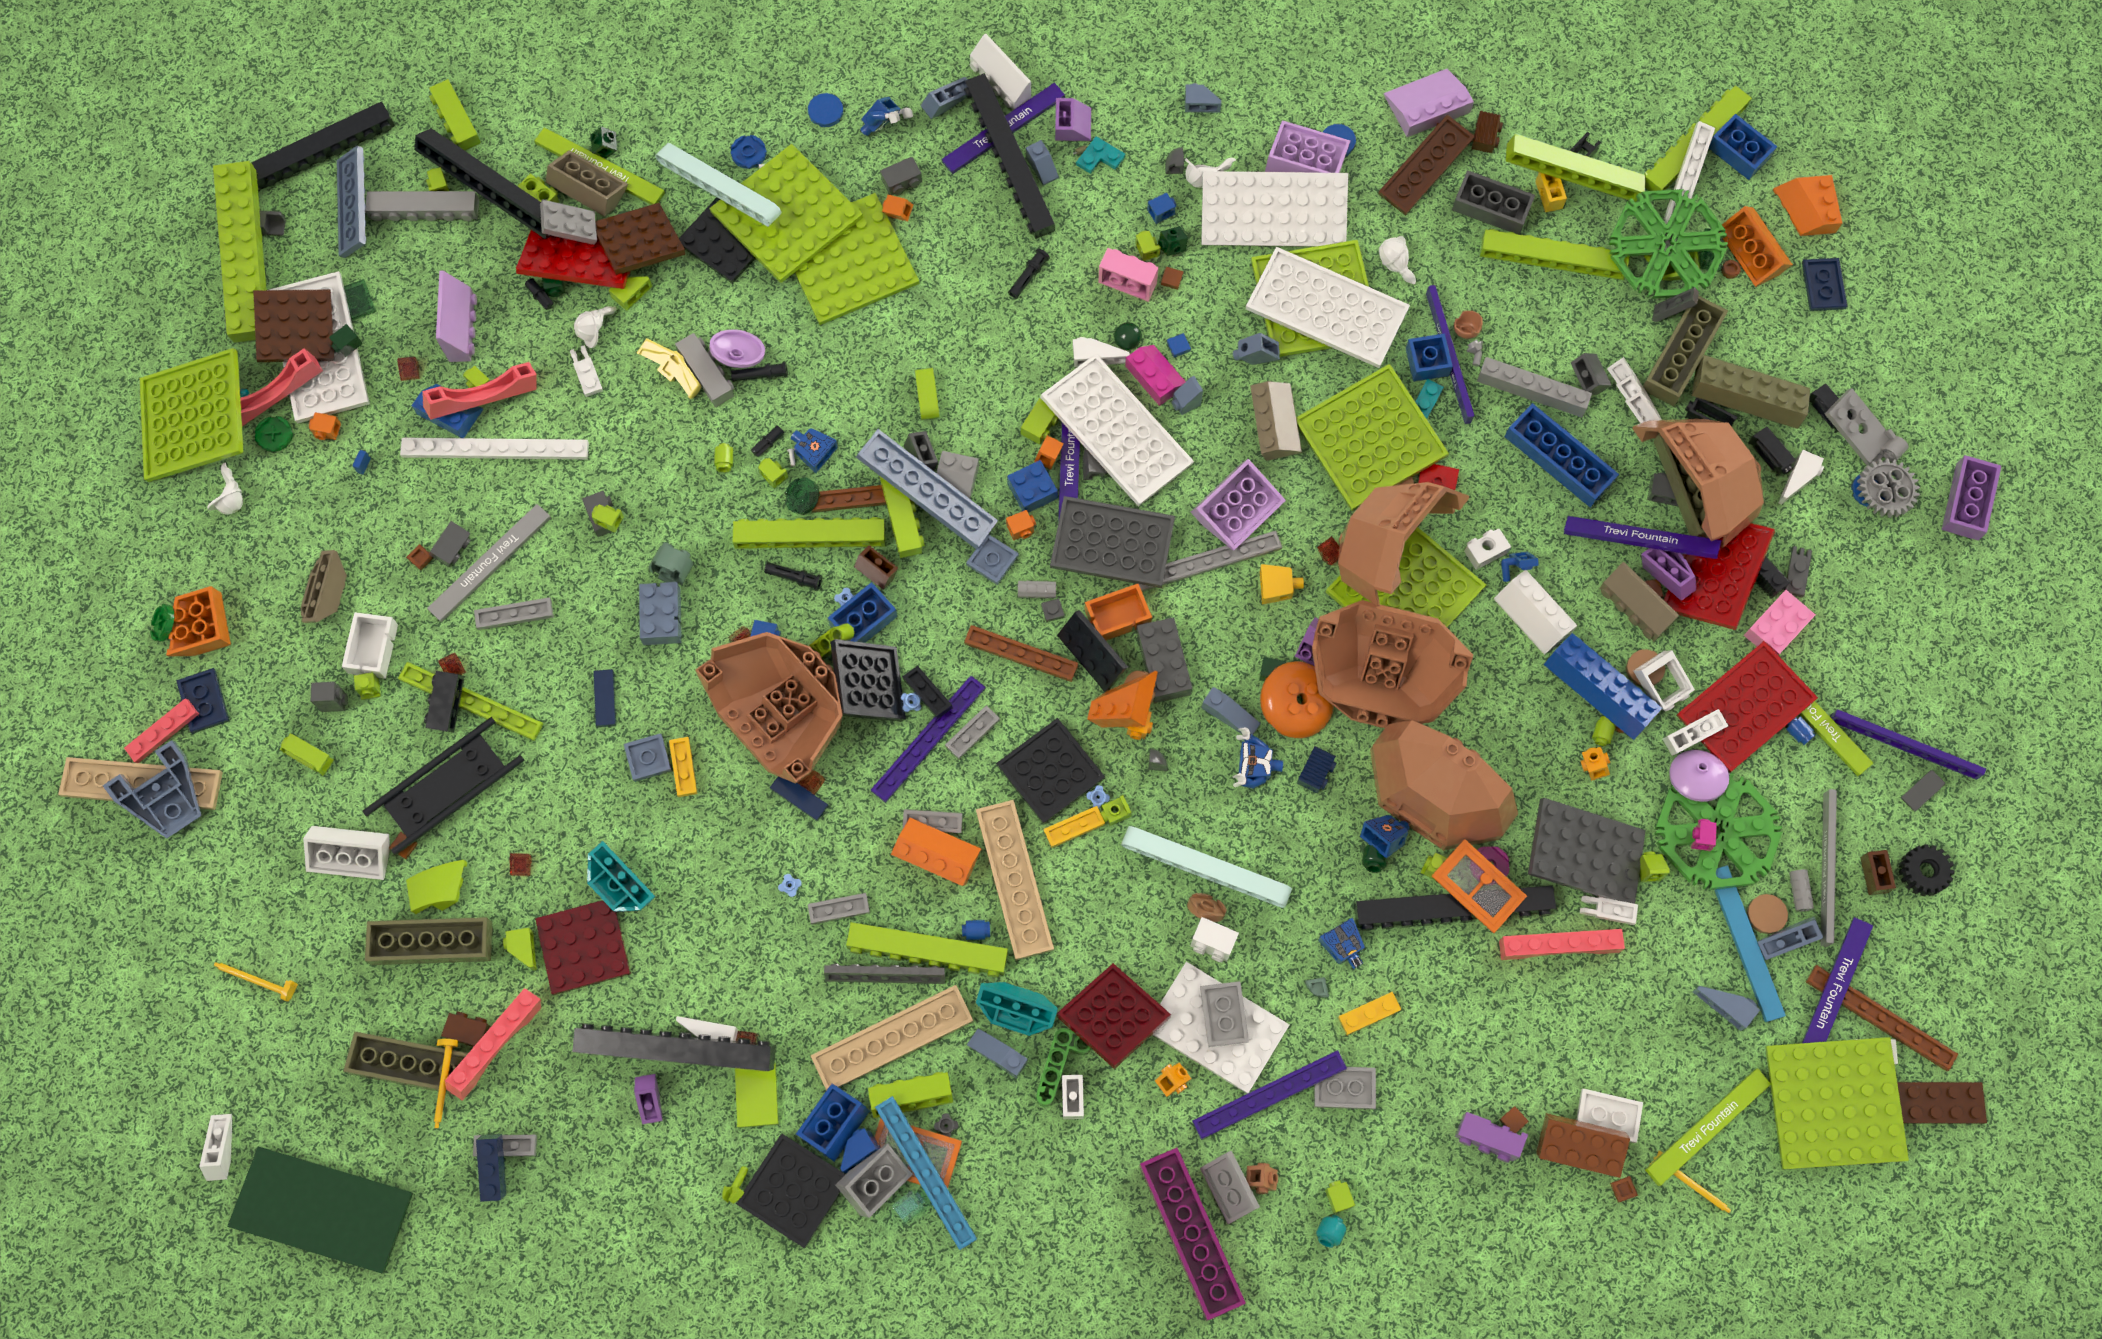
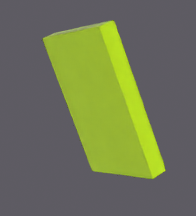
M776 1063L771 1071L735 1068L737 1127L779 1125Z

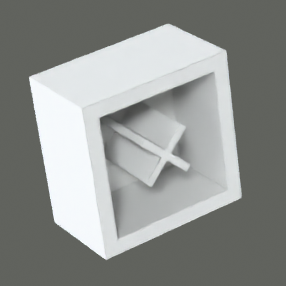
M1202 917L1190 946L1193 947V951L1204 955V953L1212 955L1211 958L1217 962H1227L1239 933Z

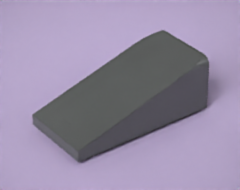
M1930 770L1901 799L1916 812L1945 785V782L1933 770Z

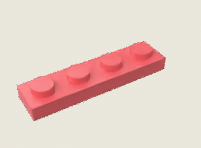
M185 698L124 747V749L135 763H140L198 716L199 713L192 703Z

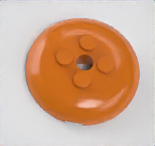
M1300 661L1282 664L1275 668L1263 683L1260 695L1262 712L1267 722L1278 733L1290 738L1310 737L1320 732L1331 719L1334 705L1319 694L1315 666ZM1298 695L1303 699L1301 704L1297 702Z

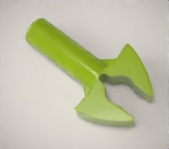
M742 1166L730 1187L724 1186L722 1198L727 1203L729 1201L733 1204L736 1203L744 1194L740 1186L748 1172L747 1167Z

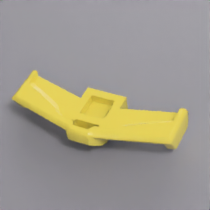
M646 338L637 354L661 364L657 370L670 382L677 379L688 394V397L693 399L702 386L686 365L684 357L677 351H672Z

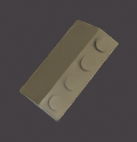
M570 150L547 166L545 183L604 217L616 208L628 187V183Z
M1267 381L1250 385L1260 450L1264 459L1269 461L1302 453L1291 384Z
M1622 562L1599 588L1605 598L1611 599L1615 603V607L1620 612H1624L1629 617V621L1642 630L1646 638L1656 641L1669 629L1679 616L1625 562Z

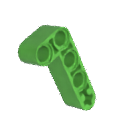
M1061 1028L1054 1035L1036 1094L1037 1103L1042 1107H1048L1054 1102L1069 1052L1085 1055L1091 1050L1089 1046L1084 1050L1078 1048L1077 1043L1082 1039L1072 1030ZM1066 1034L1069 1037V1041L1067 1043H1060L1058 1036ZM1056 1053L1063 1056V1060L1059 1063H1055L1052 1060V1056ZM1051 1072L1055 1073L1057 1079L1055 1082H1049L1046 1080V1075ZM1047 1086L1050 1087L1049 1097L1051 1099H1047L1046 1102L1042 1101V1097L1040 1095L1045 1094Z

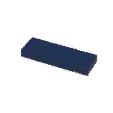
M613 669L593 671L596 727L616 726Z
M778 776L770 786L772 791L815 821H818L828 808L827 803L798 783L795 784Z

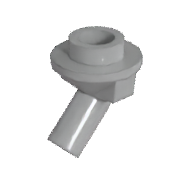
M1475 340L1468 344L1469 348L1466 351L1474 355L1473 366H1480L1483 341L1478 342V340Z

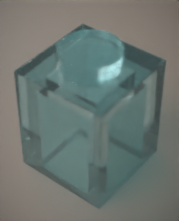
M911 1190L892 1207L906 1224L925 1209L922 1205L925 1201L918 1192L914 1194Z

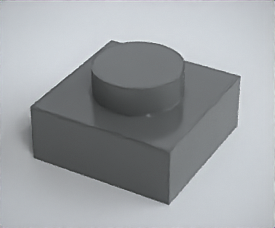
M1059 598L1041 603L1046 623L1065 617Z

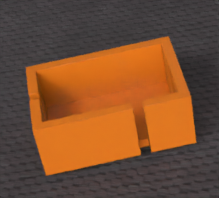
M1139 583L1085 602L1084 610L1088 620L1105 640L1132 632V627L1136 630L1137 625L1152 622V615Z

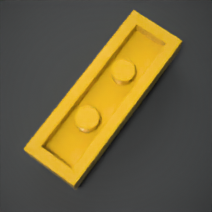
M689 737L669 740L677 796L684 797L698 794Z
M1095 806L1043 829L1051 848L1104 826L1105 822L1098 807Z
M1393 992L1340 1015L1338 1018L1346 1035H1349L1401 1011V1008Z

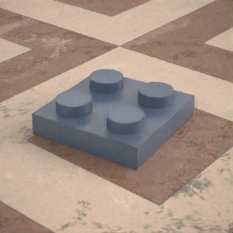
M988 534L968 559L966 565L998 585L1018 558L1019 553Z
M661 733L624 744L634 782L672 771Z

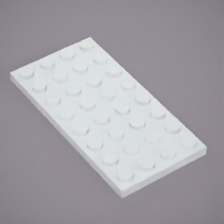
M1203 171L1201 245L1316 247L1346 242L1348 173Z
M1276 247L1246 305V310L1380 368L1410 305Z
M339 271L270 289H331L333 334L345 324L353 330L342 276ZM358 348L346 358L341 352L337 354L334 351L335 361H318L323 371L289 394L297 424L309 421L313 418L315 412L332 415L370 404Z
M1097 354L1093 355L1040 396L1045 404L1138 507L1194 463L1190 456Z

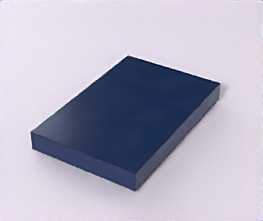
M1839 258L1803 259L1802 268L1809 310L1846 309L1848 306Z
M214 668L176 680L181 701L185 698L188 699L199 713L198 716L188 723L191 734L230 721Z

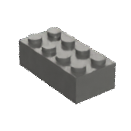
M1467 170L1452 211L1520 235L1535 195Z
M1174 617L1137 625L1136 635L1145 670L1148 673L1158 672L1155 682L1156 687H1154V692H1156L1153 700L1154 703L1190 696L1193 688Z

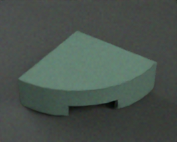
M1325 977L1305 981L1307 989L1313 995L1320 996V998L1329 997Z

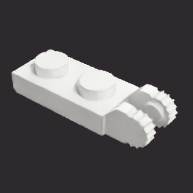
M584 345L581 346V352L585 359L578 361L574 349L570 350L585 397L602 392L603 389L591 357H589Z
M1582 896V902L1597 905L1596 910L1580 908L1581 914L1630 925L1636 924L1637 904L1603 897Z

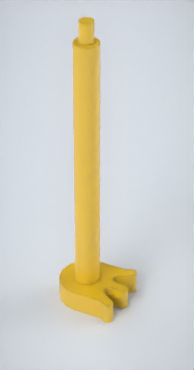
M214 963V966L218 967L221 971L281 994L280 998L284 1001L291 1000L298 986L296 982L286 980L284 987H281L226 964Z
M454 1039L437 1040V1046L445 1047L434 1117V1128L439 1129V1123L442 1120L446 1094L445 1080L449 1075L452 1049L458 1047V1040Z
M1659 1150V1151H1658V1155L1653 1158L1654 1161H1655L1663 1152H1661V1151ZM1680 1170L1673 1174L1719 1209L1730 1213L1731 1210L1725 1203Z

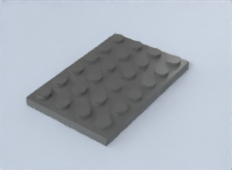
M1064 496L1050 568L1162 588L1175 516Z
M1541 798L1528 875L1595 896L1635 904L1640 873V857L1643 853L1646 830L1547 798Z

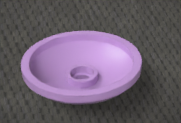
M724 330L716 333L710 340L709 349L713 357L729 367H752L760 363L765 355V347L762 341L746 331Z
M1685 751L1675 757L1670 766L1669 776L1673 787L1681 795L1694 801L1706 802L1714 800L1725 792L1729 784L1727 767L1719 758L1707 751Z

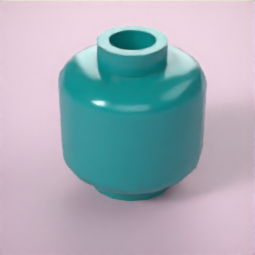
M1336 1215L1326 1216L1321 1220L1316 1235L1322 1245L1333 1248V1246L1341 1244L1347 1228L1340 1217Z

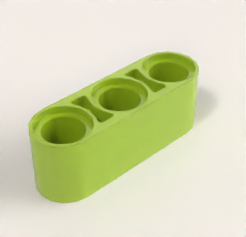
M933 368L915 370L921 420L940 418Z
M848 623L833 627L809 646L813 651H817L822 659H825L832 654L830 642L834 639L850 641L854 637V629Z

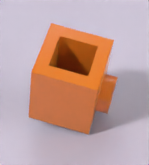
M887 195L886 200L883 202L882 212L888 217L908 222L913 204L907 199Z
M315 412L309 422V429L314 437L319 440H325L326 438L336 440L341 422L336 416Z
M1047 435L1034 462L1041 460L1044 467L1051 470L1064 443Z
M1027 510L1006 518V525L1013 541L1019 538L1026 539L1034 533L1036 522L1033 515L1029 516Z

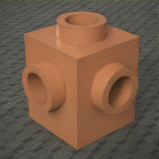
M1267 1163L1247 1166L1246 1180L1250 1188L1256 1190L1257 1194H1268V1191H1276L1278 1183L1277 1170L1271 1168L1270 1164Z

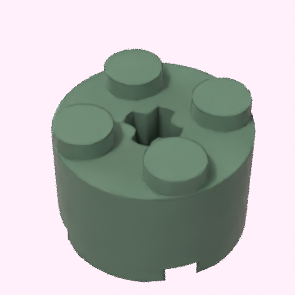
M664 542L652 559L649 570L653 574L654 572L658 573L660 580L666 583L678 582L681 586L693 567V562L689 558L691 556L689 552L682 549L679 551L669 543Z

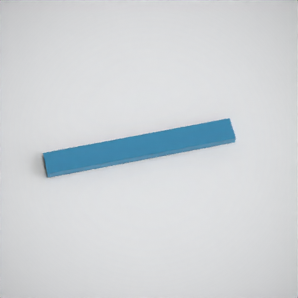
M1728 865L1717 868L1716 875L1718 878H1732ZM1737 888L1715 890L1765 1023L1785 1017V1012Z
M892 1096L875 1106L958 1249L961 1250L977 1240V1237L894 1097Z

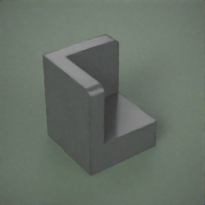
M260 211L262 235L283 236L286 219L282 212Z

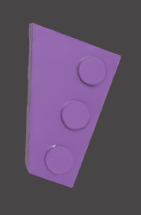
M1649 548L1641 554L1642 567L1681 601L1696 590L1695 575L1681 553Z
M1469 1112L1463 1114L1455 1137L1459 1138L1460 1143L1467 1146L1473 1144L1479 1147L1478 1150L1488 1155L1490 1152L1498 1155L1497 1159L1506 1163L1520 1158L1528 1134L1522 1132L1521 1135L1509 1131L1510 1128L1507 1126L1502 1128L1491 1123L1492 1121Z

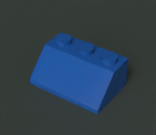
M435 384L422 390L411 405L416 414L460 438L466 436L484 410L482 407L477 406L430 420L423 407V391L440 387V385Z
M831 1084L796 1135L835 1162L846 1146L847 1140L852 1137V1133L858 1129L870 1110L861 1102L834 1084Z

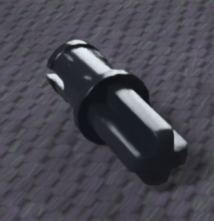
M534 278L528 279L525 282V286L533 294V298L538 300L544 309H551L554 303L548 297L544 288H541Z
M776 425L766 436H762V439L751 449L752 453L756 457H760L769 447L774 446L773 443L784 435V431Z

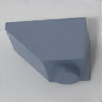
M1196 83L1186 84L1185 112L1220 113L1221 100L1207 87Z
M1042 140L1026 147V159L1043 186L1059 178L1052 157Z
M1195 376L1190 377L1173 393L1172 405L1176 411L1179 410L1181 415L1201 406L1203 389Z

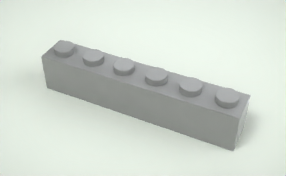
M475 191L367 192L365 212L369 219L374 221H381L382 219H390L392 221H399L400 219H408L410 221H417L418 219H426L428 221H435L436 219H444L446 221L462 219L464 221H471L472 219H478L479 198Z
M1488 357L1485 358L1477 379L1479 383L1581 418L1587 410L1592 393Z

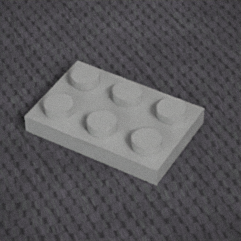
M547 200L541 201L540 211L543 234L593 245L596 243L595 211Z
M1240 981L1200 986L1208 1047L1248 1043L1249 1038Z
M1347 1067V1070L1314 1085V1107L1375 1110L1376 1068Z
M1232 1151L1223 1154L1200 1168L1227 1224L1260 1208Z

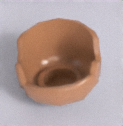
M1463 311L1461 316L1455 319L1454 331L1459 337L1464 339L1477 337L1482 330L1483 318L1475 311Z

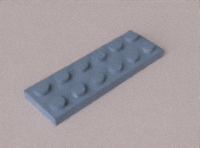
M359 146L354 147L337 160L339 256L343 258L348 257L366 244L363 148Z

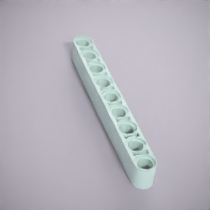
M667 143L655 155L658 162L664 167L766 226H770L782 213L775 203L671 143Z
M1128 826L1121 846L1281 908L1286 907L1292 888L1288 885L1136 827Z

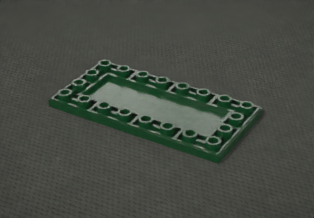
M258 1146L227 1227L384 1274L413 1193Z

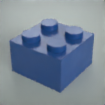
M1445 333L1408 339L1405 349L1413 382L1450 375L1453 366Z
M1041 460L1007 476V484L1022 511L1027 510L1029 513L1058 499V490Z

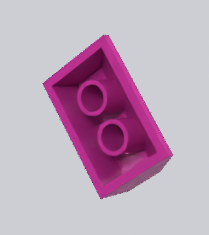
M1155 345L1140 347L1126 357L1125 367L1159 406L1172 398L1173 393L1186 382Z

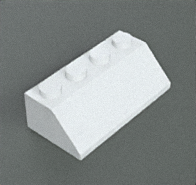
M984 34L970 54V67L980 75L985 73L994 94L1003 99L1007 108L1011 107L1014 110L1031 99V81L987 34Z
M1524 570L1494 598L1498 605L1544 655L1573 633L1577 627L1576 623L1527 570Z
M311 826L304 836L306 872L384 880L390 853L389 834Z

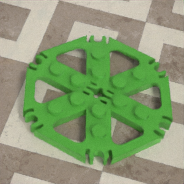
M1684 189L1644 191L1641 194H1637L1636 198L1639 202H1634L1632 198L1627 201L1609 238L1610 242L1608 244L1616 246V249H1612L1609 252L1611 259L1635 291L1638 285H1640L1638 293H1641L1643 289L1648 290V298L1652 295L1653 291L1654 296L1652 299L1674 297L1694 287L1700 292L1698 285L1706 289L1711 284L1727 250L1724 247L1728 245V242L1720 241V238L1727 236V233H1724L1726 231L1701 197L1697 203L1695 202L1698 198L1697 194L1693 199L1688 198L1689 190L1683 196L1682 191ZM1671 199L1675 202V208L1667 224L1651 204L1653 200ZM1693 212H1700L1711 227L1710 231L1684 233ZM1635 216L1648 235L1623 237L1621 230L1627 218ZM1672 236L1670 240L1671 245L1665 250V242ZM1687 252H1712L1714 259L1708 271L1702 273ZM1652 255L1643 275L1639 278L1635 277L1624 263V258L1627 256ZM1669 263L1684 282V288L1672 290L1660 288L1659 284Z
M1734 773L1729 775L1727 789L1718 797L1715 809L1707 802L1694 801L1684 797L1672 785L1667 792L1654 829H1659L1655 832V835H1661L1664 840L1657 842V845L1660 846L1659 850L1689 883L1692 881V876L1695 877L1692 882L1694 886L1698 880L1703 881V889H1706L1709 883V890L1750 886L1757 883L1760 879L1756 876V873L1765 877L1770 872L1782 832H1778L1782 829V826H1775L1773 824V821L1780 819L1777 816L1778 812L1747 779L1744 786L1742 785L1744 781L1742 776L1738 782H1735L1733 780ZM1743 793L1750 794L1762 807L1763 813L1761 815L1734 818ZM1678 801L1697 823L1671 825L1668 822V816L1672 804ZM1699 819H1708L1710 822H1715L1716 828L1721 823L1720 831L1723 833L1716 837V846L1711 851L1700 850L1695 867H1689L1675 852V846L1691 845L1695 841L1692 833L1693 828L1698 825ZM1767 835L1770 838V844L1765 858H1757L1743 843L1741 838ZM1722 852L1743 873L1741 877L1727 879L1717 877L1716 870Z

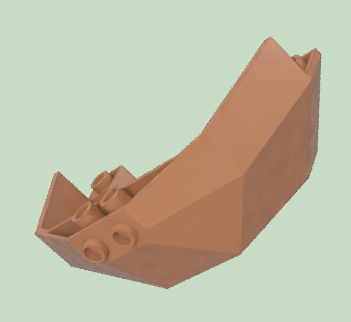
M1708 419L1649 420L1633 426L1632 429L1641 442L1656 438L1658 433H1660L1701 492L1705 511V518L1701 527L1711 541L1724 537L1721 543L1723 548L1759 516L1764 504L1761 466L1756 462L1750 450L1744 445L1729 423Z
M1429 482L1375 488L1350 517L1343 533L1340 535L1338 565L1342 582L1376 606H1379L1377 590L1392 594L1401 583L1399 565L1405 541L1428 513L1453 514L1455 509L1460 510L1468 501L1469 495Z
M1364 600L1320 616L1312 646L1319 694L1351 720L1380 728H1385L1388 724L1409 720L1420 724L1433 722L1465 689L1468 670L1473 659V654L1438 618L1381 604L1376 606L1372 602Z
M765 632L712 648L711 659L695 669L720 719L769 773L795 784L811 773L841 726L843 715L834 670L830 665H826L821 655L817 651H813L810 646Z
M1409 720L1388 724L1370 750L1378 805L1398 820L1406 821L1411 829L1443 851L1457 848L1464 839L1471 845L1500 840L1518 815L1512 788L1480 757L1478 752L1473 749H1467L1457 738H1451L1423 724Z

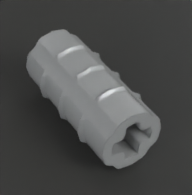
M1018 581V598H1056V581Z
M1803 869L1789 872L1796 912L1813 910V898L1808 871Z

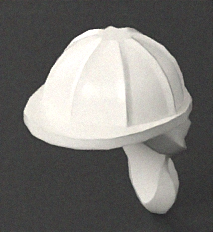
M1186 158L1185 161L1189 163L1186 169V179L1194 187L1202 188L1203 171L1228 170L1236 159L1228 158L1220 166L1210 167L1206 165L1194 166Z
M1399 236L1384 240L1379 247L1382 264L1390 271L1399 272L1406 282L1416 284V278L1407 266L1409 253L1405 238Z
M607 306L599 310L585 311L580 314L574 322L576 336L584 340L586 346L594 348L598 342V331L603 324V317L614 314L617 308L615 306Z
M223 463L221 473L226 486L222 494L209 503L207 508L210 511L217 509L223 514H233L240 510L243 505L242 490L239 489L238 483L234 481L232 471L226 466V463Z

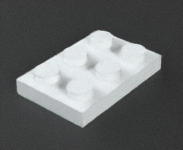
M1581 1089L1576 1120L1626 1132L1630 1137V1142L1637 1143L1643 1102Z

